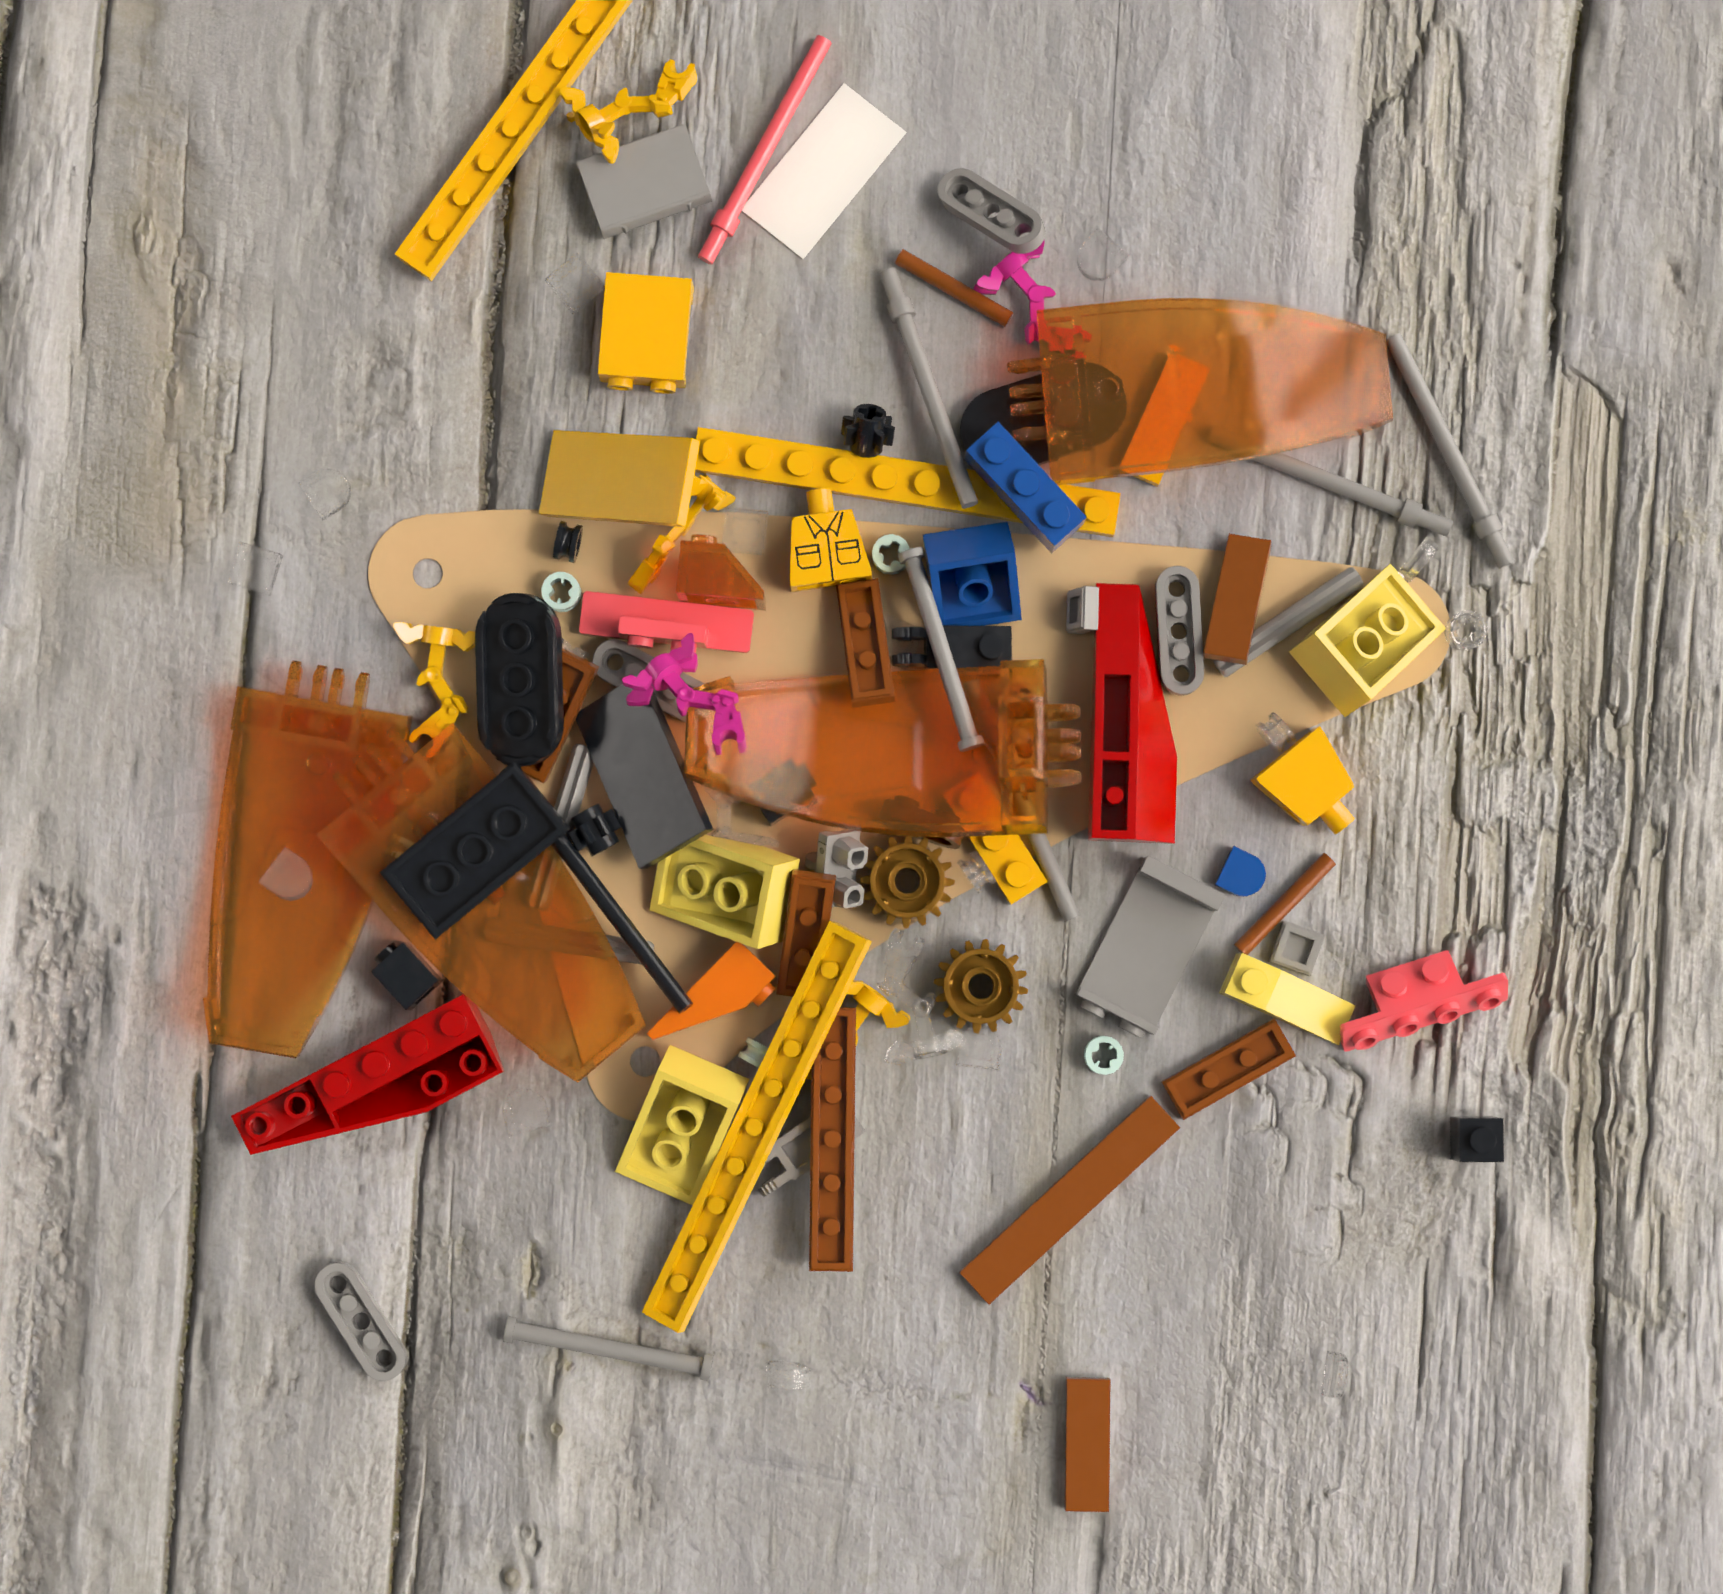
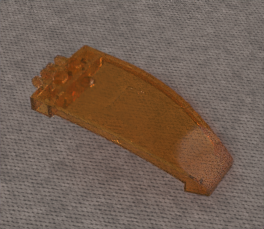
M1161 298L1037 310L1040 357L1014 360L1007 363L1009 373L1042 372V383L1019 384L1010 388L1009 394L1014 399L1044 396V400L1011 405V414L1015 416H1029L1045 413L1046 426L1021 427L1013 430V438L1016 441L1047 439L1050 477L1057 485L1095 482L1096 479L1165 473L1238 462L1300 449L1346 436L1353 438L1393 421L1386 334L1341 319L1279 305L1226 299Z
M1044 659L1001 661V666L956 668L977 735H982L985 743L978 748L960 752L957 743L961 739L938 669L893 671L891 673L895 702L852 708L848 675L734 683L731 676H727L692 689L710 693H717L724 689L738 694L739 702L735 704L736 711L741 713L747 745L745 753H739L736 740L728 739L722 743V755H716L712 744L715 711L689 707L686 713L684 774L689 780L746 803L804 821L854 831L912 837L1048 833V787L1075 786L1081 783L1080 771L1072 769L1048 770V762H1070L1081 757V748L1074 745L1080 742L1081 732L1072 728L1048 729V722L1078 719L1081 713L1080 707L1076 704H1048L1047 668Z
M294 660L290 664L285 693L237 686L230 727L233 732L223 788L214 862L207 996L203 997L205 1021L210 1044L290 1058L299 1057L324 1015L356 949L382 875L379 872L384 869L387 858L385 850L390 846L413 718V715L366 707L370 684L369 673L361 672L355 684L353 705L341 703L345 673L344 669L335 668L333 671L328 700H324L328 670L327 666L318 665L314 671L311 697L298 695L303 669L302 663Z
M453 722L417 752L411 748L392 726L386 731L389 735V740L408 759L395 769L387 760L385 753L378 746H375L373 743L370 744L366 750L387 774L381 780L362 756L358 754L354 757L352 761L355 763V768L374 786L362 797L354 789L352 782L347 776L337 771L332 778L353 804L318 832V838L340 864L349 871L403 935L450 982L505 1030L535 1052L539 1059L578 1083L646 1026L630 985L602 927L574 878L553 846L550 845L435 940L379 872L482 789L497 774Z

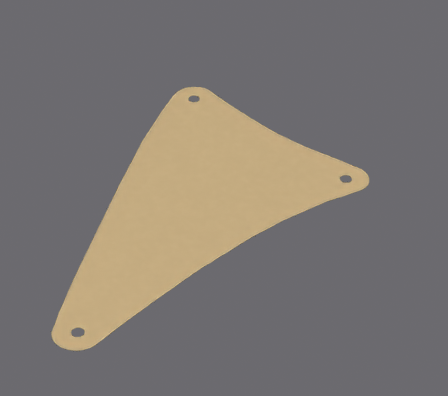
M539 509L481 510L425 514L403 519L390 527L378 540L373 549L368 567V581L371 594L420 672L427 669L431 643H424L420 640L411 645L406 644L396 633L393 627L395 622L411 623L413 627L420 624L458 629L466 634L467 631L476 630L477 621L482 612L486 611L488 606L492 604L491 602L499 596L509 593H527L544 600L541 587L544 580L555 572L571 574L578 581L581 588V599L574 609L568 612L554 611L561 626L562 648L593 663L596 649L603 642L617 639L627 643L628 640L583 635L580 633L579 624L583 593L586 591L752 610L754 612L751 646L748 653L696 648L698 657L696 672H684L703 682L711 693H717L724 689L738 694L739 702L735 704L736 711L741 713L747 745L745 753H739L736 740L728 739L722 743V755L715 754L712 744L715 711L711 710L708 717L703 721L693 724L685 723L663 712L714 829L705 835L764 846L800 859L798 870L815 872L805 866V857L808 853L817 852L819 832L841 831L846 827L853 826L861 830L860 842L869 848L867 860L875 862L878 857L875 855L873 848L876 845L885 851L889 848V837L893 836L897 844H903L907 834L891 828L879 820V815L885 801H894L896 796H901L917 802L920 805V810L935 815L936 811H942L954 815L942 795L979 772L1032 857L1035 856L1033 847L984 732L979 734L975 722L974 726L977 735L983 736L985 744L969 751L960 752L957 743L961 739L939 670H924V667L892 666V655L903 652L924 654V640L892 639V629L897 627L924 628L925 625L907 569L905 568L899 574L894 575L883 574L877 570L872 559L873 546L882 536L894 534L906 540L910 549L922 547L924 551L923 534L955 530V528L856 521L871 567L872 579L878 578L895 702L852 708L836 586L791 592V516L700 511L684 537L681 535L675 542L676 547L672 551H668L669 554L657 579L652 584L649 583L642 594H639L630 587L628 581L642 561L649 557L653 551L651 548L659 534L666 536L675 526L547 517L539 514ZM561 521L567 522V526L570 528L576 527L577 524L583 526L580 550L575 563L569 562L566 556L561 557L559 560L553 558L555 538ZM1011 533L1016 555L1022 620L987 626H1011L1012 669L1010 671H957L972 719L976 716V713L963 685L971 680L980 679L992 709L997 708L1003 722L999 726L1052 847L1086 829L1089 822L1094 631L1085 634L1067 633L1068 591L1083 586L1096 587V583L1139 585L1159 672L1155 583L1160 574L1172 566H1184L1196 575L1200 590L1204 678L1201 685L1194 692L1184 696L1171 694L1161 683L1177 754V786L1235 759L1341 715L1340 711L1289 651L1357 591L1230 676L1224 677L1216 668L1213 659L1204 658V648L1225 551L1068 538L1051 554L1035 535ZM892 543L889 548L882 547L879 550V553L884 555L883 563L890 566L894 560L899 561V546ZM1270 556L1254 631L1349 567H1353L1359 573L1364 583L1363 586L1382 570L1332 562ZM924 557V558H922V562H923V565H924V568H925V571H926V575H927V578H928L927 567H926V559H925V557ZM433 559L440 564L443 576L438 585L432 588H423L415 582L413 570L419 561ZM741 564L743 566V570H746L744 574L741 572L742 570L738 565ZM1399 573L1446 629L1375 697L1364 705L1423 682L1438 669L1447 654L1451 638V625L1446 606L1430 585L1413 575ZM561 581L555 583L552 586L555 593L550 597L551 600L556 603L558 598L561 599L562 603L569 601L571 597L568 591L573 586L569 582H566L565 586L561 584ZM1172 582L1169 584L1168 590L1171 595L1175 597L1183 595L1184 588L1180 583ZM1176 624L1171 627V634L1176 639H1183L1186 636V630L1182 625ZM653 643L652 649H637L656 657L663 653H669L671 645ZM446 645L442 671L443 677L453 693L462 696L468 706V713L460 712L453 726L455 728L454 732L485 786L508 765L498 761L496 756L485 748L479 737L477 727L475 648L467 652L461 650L456 645ZM619 655L610 657L608 667L611 670H619L623 666V658ZM1177 667L1173 671V676L1177 681L1185 682L1188 680L1189 674L1185 668ZM596 674L580 710L617 687L605 682ZM428 682L427 685L429 686L431 692L433 693L435 699L441 707L442 703L439 697L437 696L431 684ZM1021 682L1030 683L1037 687L1043 700L1037 717L1025 723L1015 722L1010 719L1005 713L1003 706L1004 696L1008 689L1014 684ZM1020 691L1019 697L1016 693L1011 697L1010 701L1016 704L1015 711L1019 714H1025L1026 708L1031 712L1035 707V704L1029 701L1030 693ZM689 707L688 709L694 710L696 707ZM576 720L548 780L542 783L528 776L553 807L556 803L573 746L575 744L587 746ZM790 759L796 768L804 764L817 786L810 789L814 799L778 823L770 826L747 790V787ZM595 764L590 774L579 813L598 803L604 813L613 809ZM622 828L615 831L620 842L591 857L587 848L580 850L579 853L644 939L654 944V952L685 993L736 942L650 911L658 863L647 869H639ZM966 834L959 849L946 848L928 841L927 849L931 852L939 847L942 848L943 851L938 858L940 863L951 862L952 867L945 871L944 875L945 878L955 880V884L950 887H944L943 891L951 899L993 878ZM911 835L913 844L919 845L922 839ZM539 855L522 868L529 887ZM563 862L549 909L547 911L538 910L543 926L621 937L567 864ZM865 866L857 869L856 882L864 888V894L871 891L870 885L860 883L861 877L871 875V870ZM909 869L901 870L894 879L896 888L905 894L915 892L920 885L918 875ZM874 899L869 901L863 900L862 905L846 909L833 907L831 911L830 921H835L872 941L867 952L904 930L902 919L895 918L891 925H887L886 918L888 914L882 911L875 916L872 914V910L877 904ZM938 901L936 905L939 908L945 902ZM917 918L911 919L910 925L917 922ZM783 942L760 949L745 945L777 976L771 982L776 990L759 1007L751 1002L747 1008L654 1040L647 1033L673 1005L643 965L551 951L589 1085L603 1106L624 1119L637 1120L656 1075L654 1073L651 1076L643 1077L637 1075L632 1070L630 1064L631 1056L640 1047L647 1046L656 1050L660 1057V1064L669 1045H672L724 1068L748 1045L745 1042L748 1037L754 1039L784 1016L793 997L776 995Z

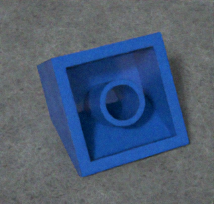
M1008 521L923 534L928 580L942 625L987 626L1022 620L1016 555Z

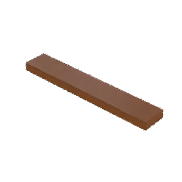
M856 1008L839 1009L812 1065L809 1271L853 1272Z
M1151 1095L1148 1096L964 1266L959 1273L990 1305L1180 1129L1179 1125Z

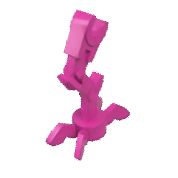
M1045 240L1032 252L1025 254L1011 252L992 268L989 277L983 275L978 279L973 289L981 294L996 295L1001 282L1011 278L1029 300L1030 322L1024 328L1025 341L1028 345L1036 341L1048 348V353L1072 363L1085 362L1086 356L1076 353L1072 348V343L1077 339L1089 342L1092 334L1082 329L1077 330L1046 325L1044 298H1053L1056 293L1050 287L1037 285L1023 269V266L1028 263L1029 259L1040 258V255L1043 253Z
M688 633L681 640L682 647L672 649L669 653L660 654L652 659L645 670L640 671L637 677L628 675L622 678L623 685L633 689L626 697L629 706L649 705L654 689L657 691L669 689L677 698V708L681 716L686 715L689 707L715 711L712 744L716 755H722V743L728 739L736 740L739 753H745L747 745L741 713L736 711L735 704L739 702L738 694L724 689L717 693L693 690L680 677L682 672H696L698 667V657L694 653L693 633Z

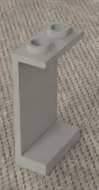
M1149 855L1144 857L1075 993V996L1083 999L1080 1007L1100 1018H1103L1105 1013L1108 1012L1122 1019L1118 1027L1139 1038H1142L1145 1032L1155 1035L1159 1028L1157 1024L1213 913L1219 910L1226 895Z

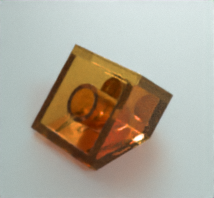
M694 534L691 535V541L681 540L676 593L680 602L766 611L767 601L764 590L727 546L717 543V537Z

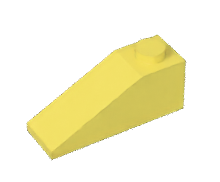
M1244 953L1235 954L1219 994L1336 1045H1339L1341 1042L1340 1025L1349 1022L1356 1006Z

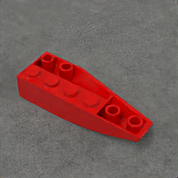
M1096 583V587H1099L1098 630L1094 631L1088 841L1175 844L1177 754L1140 586L1136 584Z
M462 994L235 1113L231 1118L250 1155L426 1113L503 1073L504 1069L491 1031L471 994Z

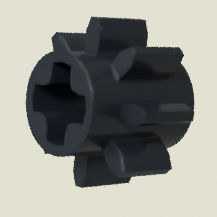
M861 404L857 406L853 411V417L843 416L841 435L844 436L843 444L850 446L851 452L860 457L870 458L882 453L883 445H893L895 427L891 425L892 417L886 416V411L874 404Z
M598 803L571 818L576 829L567 834L577 851L587 848L589 854L593 857L620 842L615 831L620 829L621 825L613 809L604 813Z

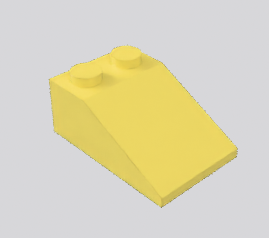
M1389 564L1315 627L1289 653L1340 713L1346 717L1375 697L1446 628L1397 570Z
M704 835L658 862L649 910L755 949L783 942L793 869L798 870L800 859L764 846Z
M669 1045L615 1172L693 1206L720 1149L749 1079Z

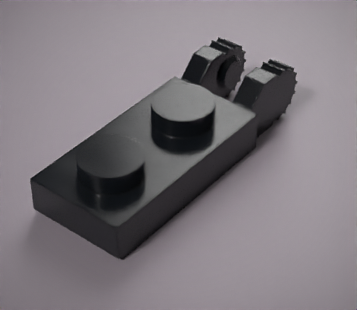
M943 625L957 671H1010L1012 669L1011 626ZM897 627L892 629V639L924 640V654L903 652L892 655V666L924 667V670H938L925 627Z

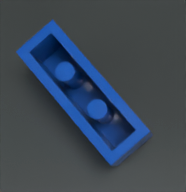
M999 421L966 450L964 460L1051 554L1083 526L1087 518L1086 515Z

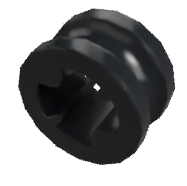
M560 522L554 543V559L559 560L561 557L566 556L569 562H576L582 540V525L577 524L576 527L570 528L567 526V522Z

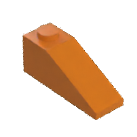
M735 942L686 993L693 1002V1005L681 1014L673 1006L649 1030L647 1035L652 1040L747 1008L751 1002L759 1007L776 990L771 982L777 976L744 944Z

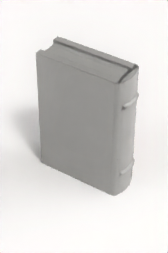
M685 124L619 146L618 155L613 164L608 163L602 153L576 161L603 239L621 233L627 234L629 230L686 210L692 211V208L712 202L709 188Z

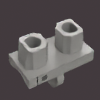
M853 826L846 827L841 831L819 832L817 852L808 853L805 857V866L817 873L836 875L832 908L841 907L846 909L863 904L864 888L856 882L857 869L863 868L867 863L869 848L860 842L861 830Z

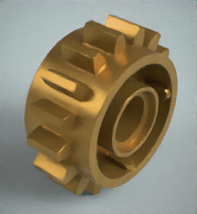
M906 834L903 844H897L893 836L889 837V848L884 851L876 845L873 850L878 857L875 862L867 860V863L864 865L867 869L871 870V875L861 877L860 883L870 885L871 891L864 894L863 900H875L877 904L873 908L872 914L875 916L882 911L888 914L886 918L887 925H891L895 918L902 919L903 928L908 929L911 919L917 918L919 924L924 926L926 925V913L930 912L936 917L941 915L940 909L936 905L938 901L949 903L951 897L943 891L944 887H950L955 884V880L945 878L944 872L949 870L952 864L951 862L940 863L938 858L943 851L942 848L939 847L932 852L928 850V838L926 837L920 841L919 845L913 844L911 834ZM904 869L914 871L920 879L919 888L910 894L900 892L894 882L897 873Z
M988 939L982 940L980 949H974L970 940L965 941V953L960 954L952 948L949 953L954 961L951 964L939 963L938 967L946 973L944 978H937L933 981V984L943 987V993L936 996L935 1001L947 1002L949 1007L944 1011L943 1016L947 1018L955 1013L959 1017L956 1024L957 1028L961 1029L968 1021L972 1023L973 1033L979 1034L981 1025L987 1023L991 1032L997 1031L996 1021L1000 1018L1007 1024L1013 1022L1008 1013L1011 1009L1022 1011L1023 1006L1020 1002L1016 1001L1017 996L1027 994L1028 989L1019 986L1018 980L1025 977L1027 973L1022 970L1015 971L1013 965L1019 959L1017 955L1011 956L1008 959L1003 956L1005 945L1000 944L993 951L989 950ZM975 974H985L993 983V990L985 999H977L969 992L968 984Z

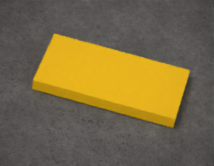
M553 430L539 514L556 518L686 527L700 441L688 437Z

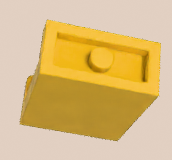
M606 272L598 376L601 382L607 383L609 389L630 391L633 390V385L650 386V391L655 393L674 394L676 388H686L685 371L691 305H693L694 293L692 278Z

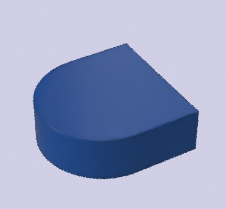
M1232 846L1214 885L1236 896L1244 897L1255 894L1262 888L1265 882V867L1256 856L1236 846Z

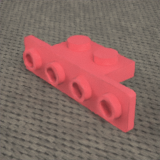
M586 591L583 593L579 631L583 635L627 639L628 646L652 649L653 643L670 644V650L682 647L681 640L688 633H693L694 653H696V648L748 653L751 646L754 612L748 609Z
M1448 950L1367 975L1366 985L1378 1012L1341 1024V1045L1345 1052L1354 1049L1366 1050L1375 1046L1379 1041L1394 1036H1410L1420 1028L1435 1023L1447 1024L1455 1021L1463 1014L1479 1009L1482 1011L1494 1009L1508 999V979L1505 973H1499L1464 985Z

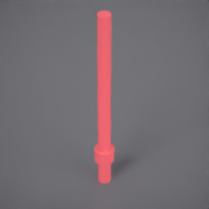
M820 35L816 36L723 210L718 209L710 223L712 230L698 254V258L712 265L726 238L734 235L740 223L738 219L739 214L832 44L827 38Z

